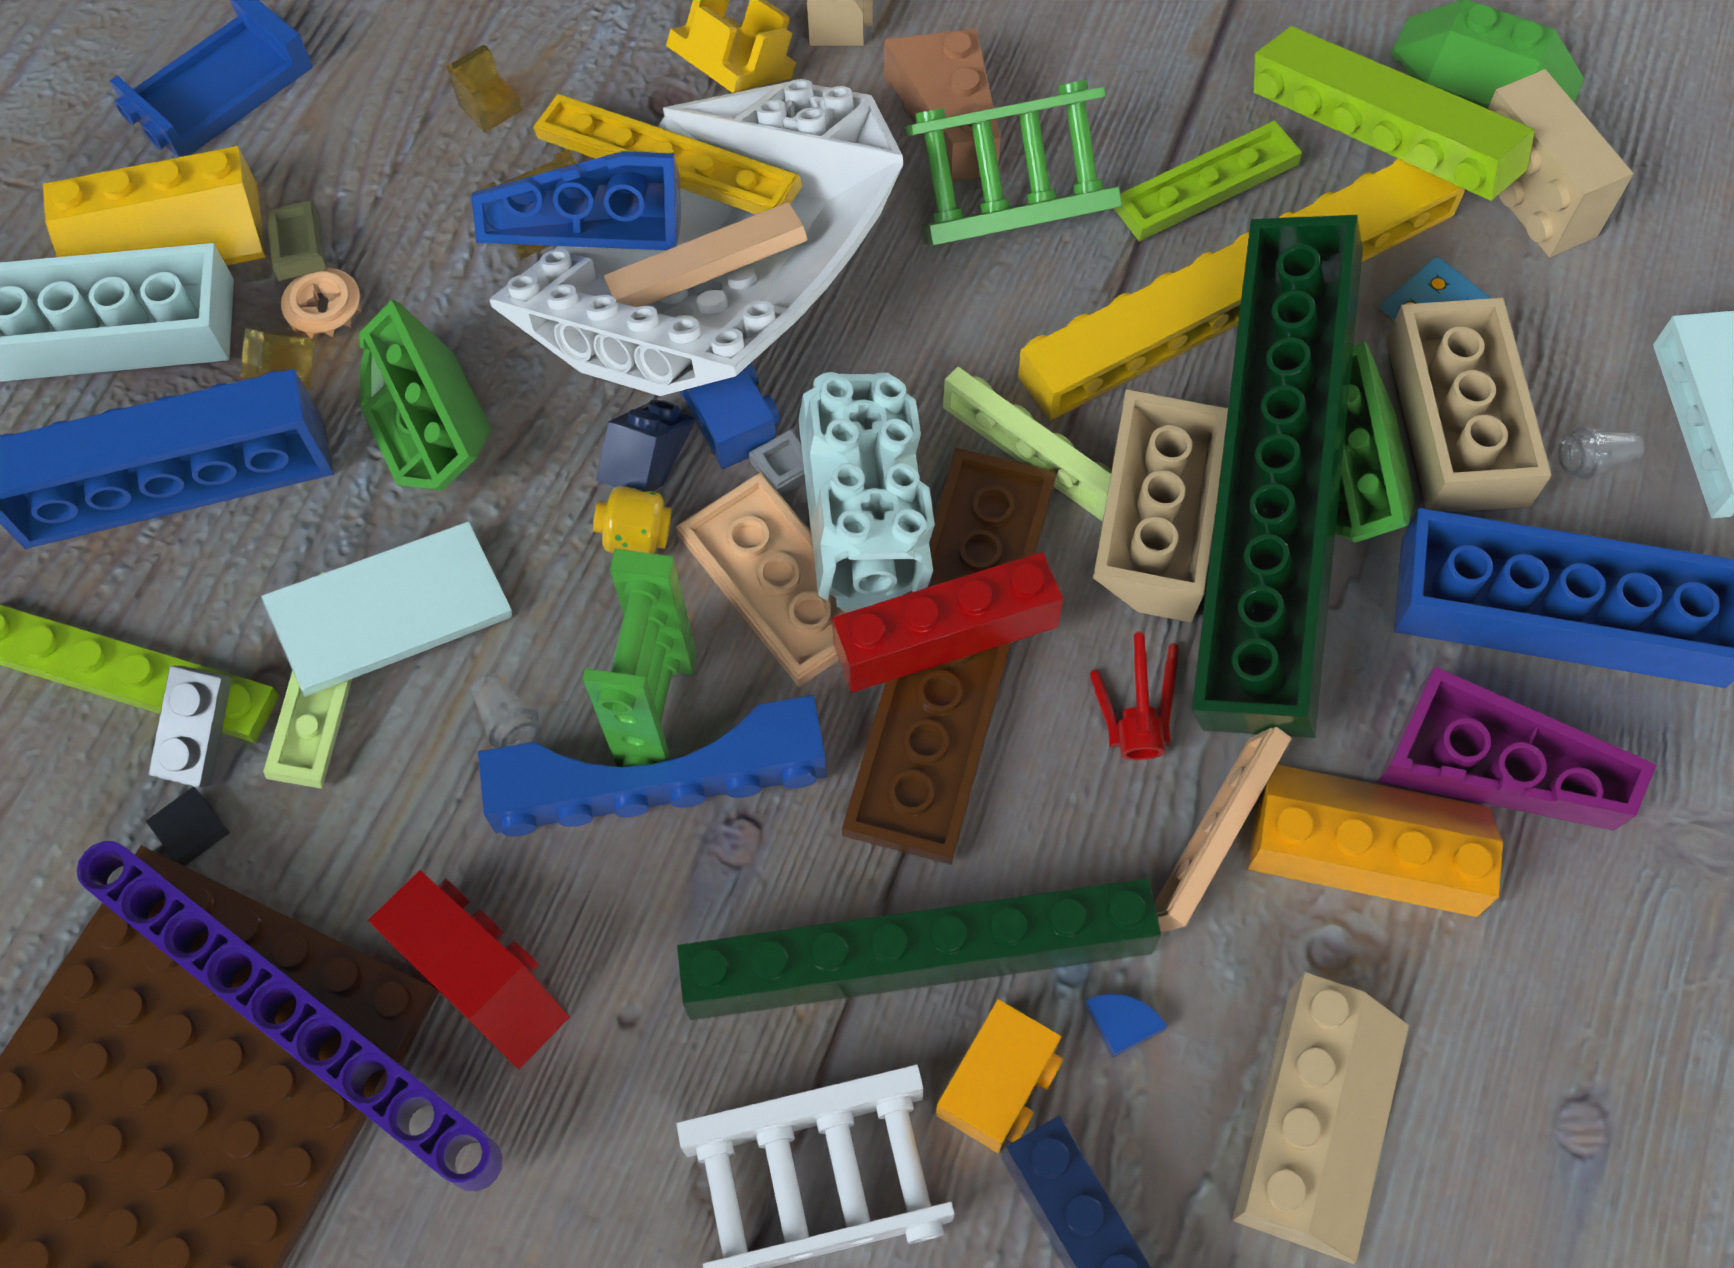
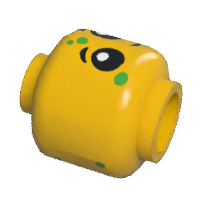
M617 486L611 491L608 502L597 501L593 520V532L602 533L603 547L611 554H614L615 549L656 554L657 548L666 549L672 508L664 507V499L660 493Z

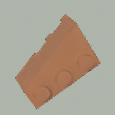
M976 28L884 39V80L890 89L894 88L904 103V111L910 119L914 118L916 121V113L940 108L945 109L946 118L994 108ZM991 119L997 161L999 163L1001 137L997 119ZM966 124L943 129L952 181L980 178L972 125Z

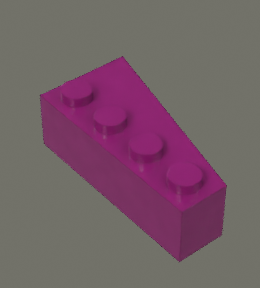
M1434 666L1419 687L1377 782L1614 831L1637 815L1657 764Z

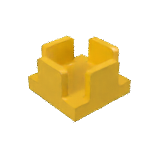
M693 0L686 24L670 29L666 46L732 93L792 78L797 62L786 55L792 38V32L787 30L790 19L786 13L767 0H750L743 24L732 17H725L729 0Z

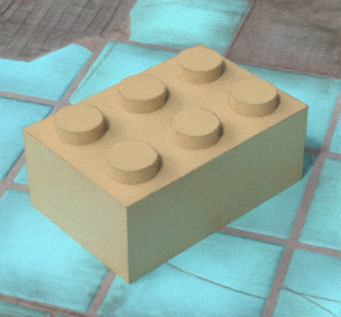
M1546 69L1496 89L1488 109L1535 129L1528 169L1499 194L1501 202L1511 209L1526 228L1529 237L1539 244L1549 258L1598 237L1634 173Z

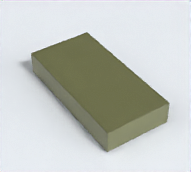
M314 200L266 212L272 268L278 281L327 269L320 218Z

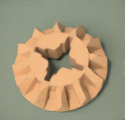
M327 268L326 270L296 277L283 293L281 310L294 332L303 331L311 339L318 333H326L333 337L334 330L340 326L351 328L352 316L361 313L360 297L362 294L357 283L349 274L338 269ZM319 293H322L324 298L328 300V309L324 313L319 312L317 309L318 300H320Z

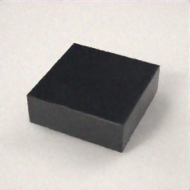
M194 786L146 820V823L172 859L183 866H186L230 833L201 792Z

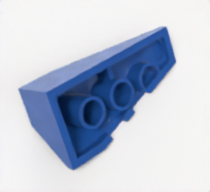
M622 151L475 191L471 196L476 243L668 250L676 247L681 226L680 176L674 153Z

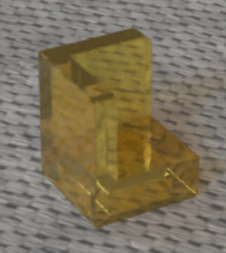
M481 45L446 66L459 106L484 133L522 111L519 96L498 75L492 51L486 45Z
M245 328L241 378L247 380L260 377L268 372L285 371L295 368L306 390H309L314 339L291 333Z

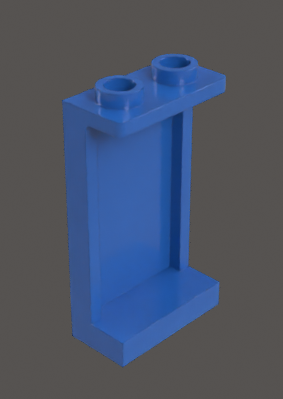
M230 0L237 15L235 19L134 89L118 75L111 79L110 83L119 97L114 100V104L131 125L137 122L142 125L141 127L145 135L159 150L166 147L176 157L191 155L313 68L300 34L259 0Z

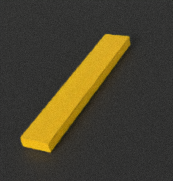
M561 94L555 96L533 126L538 139L595 159L622 151L674 153L681 189L756 215L787 202L791 204L802 188L799 174Z

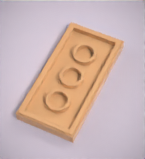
M759 472L675 526L679 538L798 687L839 660L834 648L832 617L847 612L837 607L836 597L829 594L828 601L818 596L811 531L762 472Z

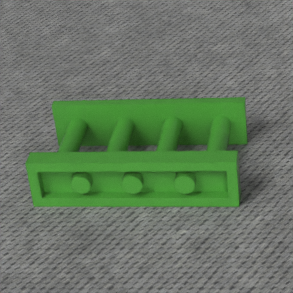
M1087 80L1058 85V96L946 118L944 108L916 113L917 124L904 126L905 136L924 133L938 211L933 213L934 222L921 225L924 243L937 245L1122 207L1119 187H1103L1102 179H1097L1086 110V100L1106 97L1104 86L1088 89ZM1066 105L1078 183L1073 184L1074 194L1057 197L1056 189L1050 188L1038 110ZM1019 114L1031 193L1027 194L1028 203L1010 206L1009 198L1003 197L991 119ZM971 124L984 203H980L981 213L963 216L962 208L956 207L943 129Z
M615 549L610 573L624 617L610 672L585 668L583 682L616 766L653 765L672 760L661 727L671 677L676 676L678 673L693 675L697 652L674 557Z

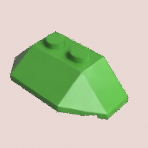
M1459 0L1408 17L1391 52V56L1397 62L1402 63L1411 77L1488 109L1496 89L1544 69L1547 70L1573 102H1575L1584 81L1583 75L1555 29L1470 0Z
M391 300L359 332V348L364 349L360 366V408L396 485L443 491L477 458L492 428L455 354L397 301Z
M1365 341L1353 346L1335 535L1354 543L1408 526L1415 503L1396 414Z

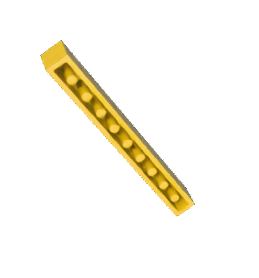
M1397 158L1390 166L1376 173L1367 172L1356 179L1353 184L1335 193L1332 191L1321 195L1313 204L1295 213L1293 211L1286 212L1279 218L1358 215L1363 246L1362 262L1454 216L1466 189ZM1249 232L1242 234L1233 244L1215 253L1209 251L1200 255L1191 265L1174 273L1166 272L1161 274L1150 285L1132 294L1128 292L1119 295L1108 306L1090 315L1085 313L1075 317L1066 327L1048 336L1039 335L1030 340L1020 351L1018 379L1047 419L1051 421L1238 326Z

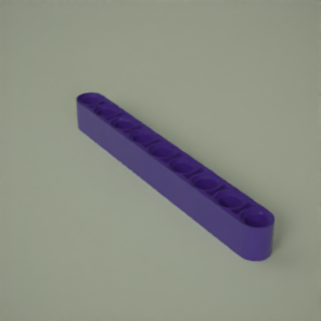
M103 841L94 844L83 853L78 861L76 871L79 882L86 890L441 1177L465 1191L485 1189L497 1179L502 1170L503 1157L500 1147L491 1137L136 855L114 841ZM124 866L119 878L113 883L107 884L112 872ZM166 898L165 906L161 912L155 917L148 919L152 906L159 900ZM208 931V939L204 946L198 951L190 953V946L193 940L201 933ZM252 965L251 976L247 982L233 989L232 982L236 973L243 967ZM296 1000V1009L292 1017L286 1022L276 1024L275 1017L280 1006L287 1001ZM336 1034L341 1035V1046L338 1052L333 1057L321 1061L319 1051L323 1042ZM386 1070L388 1075L387 1083L383 1090L373 1097L366 1098L363 1091L368 1077L374 1072ZM433 1106L434 1119L430 1128L419 1135H411L409 1123L413 1114L420 1108ZM480 1143L482 1155L478 1165L472 1171L465 1174L457 1173L455 1162L459 1151L468 1144Z

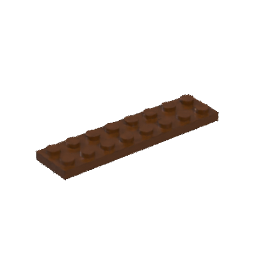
M955 448L934 518V529L929 541L933 573L928 587L1036 554L1057 471ZM1012 642L885 682L842 826V836L952 865Z

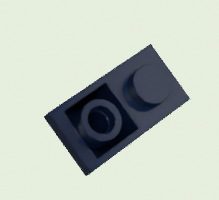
M651 400L647 404L631 409L629 412L608 421L596 481L614 487L624 486L654 491L663 486L693 428L695 418L679 413L680 408L673 403L663 400Z

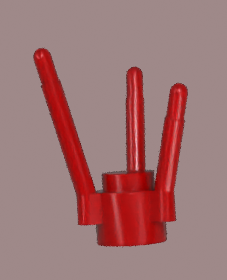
M1137 631L1134 634L1137 707L1125 709L1122 712L1123 719L1119 722L1100 672L1098 670L1090 672V678L1095 689L1094 692L1108 728L1109 747H1120L1122 758L1137 761L1161 757L1165 754V746L1171 744L1169 723L1179 646L1176 643L1169 645L1157 717L1156 709L1149 707L1145 635L1141 631Z

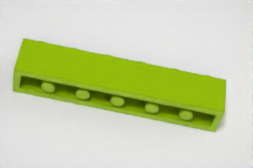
M1293 26L1287 28L1255 53L1253 93L1490 201L1496 198L1528 169L1535 129Z

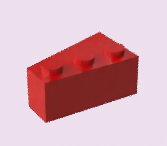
M419 870L367 921L519 1070L570 1017L532 975L539 967V964L524 948L514 940L505 948L497 941L504 932L481 909H478L470 916L464 910L470 901L447 878L437 885L425 873Z

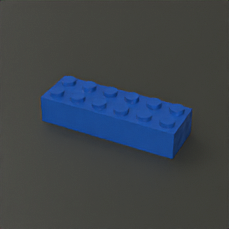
M294 368L285 371H272L260 377L230 384H216L208 389L179 396H165L156 401L132 407L110 409L102 414L81 419L58 421L46 427L17 434L0 435V524L24 549L331 476L334 475L326 426Z
M1418 508L1401 538L1394 632L1727 688L1734 681V559Z

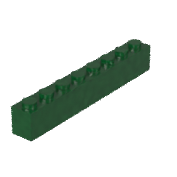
M1147 878L677 945L683 1006L689 1019L697 1020L1150 955L1161 938V931L1150 880Z

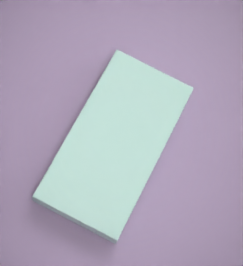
M469 521L261 596L264 607L304 697L510 619L512 616L509 603Z

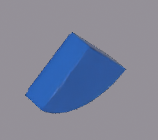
M1105 994L1092 997L1084 1003L1088 1014L1113 1058L1159 1035L1167 1028L1163 1019L1151 1007L1129 996Z

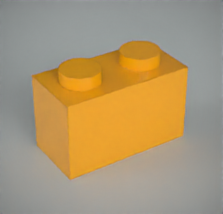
M997 999L940 1098L935 1116L999 1154L1006 1139L1011 1142L1020 1139L1029 1125L1035 1112L1025 1105L1036 1085L1047 1091L1064 1059L1055 1054L1062 1036Z

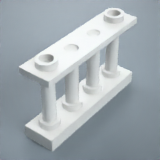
M918 1064L676 1123L680 1147L686 1157L697 1155L698 1162L705 1163L723 1259L703 1263V1268H771L906 1234L908 1244L943 1236L944 1230L942 1225L951 1223L954 1219L955 1214L952 1202L931 1206L909 1113L914 1110L913 1102L923 1100V1085ZM877 1111L878 1118L885 1119L907 1213L870 1221L849 1128L855 1125L853 1117ZM817 1126L820 1134H826L846 1228L809 1237L789 1142L795 1139L794 1131ZM758 1141L759 1148L766 1149L785 1243L748 1252L729 1157L735 1154L733 1146Z

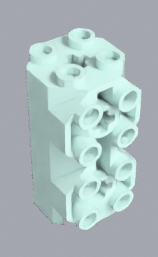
M823 373L814 379V388L803 394L798 419L817 590L819 597L828 601L829 594L836 597L838 608L845 612H851L902 596L910 591L915 592L928 588L933 573L929 541L935 522L930 489L920 481L916 450L921 431L916 400L906 393L905 384L889 373Z

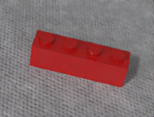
M1040 552L832 617L834 648L849 689L853 693L1058 628L1063 596L1044 552Z

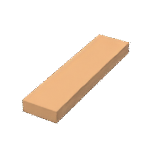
M787 202L605 274L603 277L611 296L615 297L617 302L633 307L646 306L802 244L808 239L804 225L791 204Z
M1278 727L1269 728L1248 739L1155 900L1156 913L1162 933L1187 925L1291 741L1292 737Z

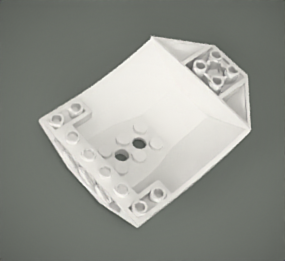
M797 79L790 82L663 107L664 118L658 125L659 128L799 174L802 188L791 203V206L804 225L808 239L804 243L649 305L639 307L617 302L615 297L611 296L603 275L666 250L557 246L554 250L542 255L540 260L524 273L509 280L504 288L489 298L492 308L579 372L658 396L737 376L789 329L828 288L854 255L885 206L904 165L903 155L872 95L852 92L850 88L844 86L830 88L813 85L811 81L806 79ZM680 188L681 226L677 246L756 214Z

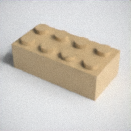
M1504 298L1401 305L1386 342L1426 509L1451 513L1531 507L1552 474Z

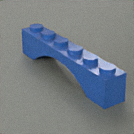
M814 695L758 704L739 725L715 742L686 756L653 765L614 767L588 764L559 755L536 742L478 751L483 813L495 833L502 832L506 836L527 835L534 832L536 826L559 823L566 827L581 826L591 822L595 816L612 813L620 817L639 816L646 813L649 807L672 804L674 807L680 808L692 807L703 803L706 797L727 794L732 798H745L759 793L761 788L782 784L784 787L791 789L803 788L814 784L817 778L827 777L825 754Z

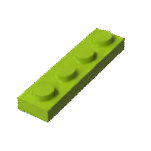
M1274 120L1120 193L1122 207L1113 209L1140 242L1298 166L1302 152Z

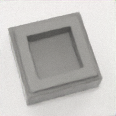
M793 429L784 432L749 452V459L758 473L762 472L781 496L805 483L801 440Z

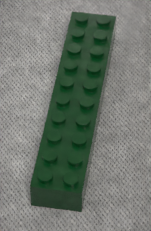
M1358 215L1251 219L1192 704V711L1203 731L1259 734L1269 728L1278 727L1290 737L1316 738L1363 253Z

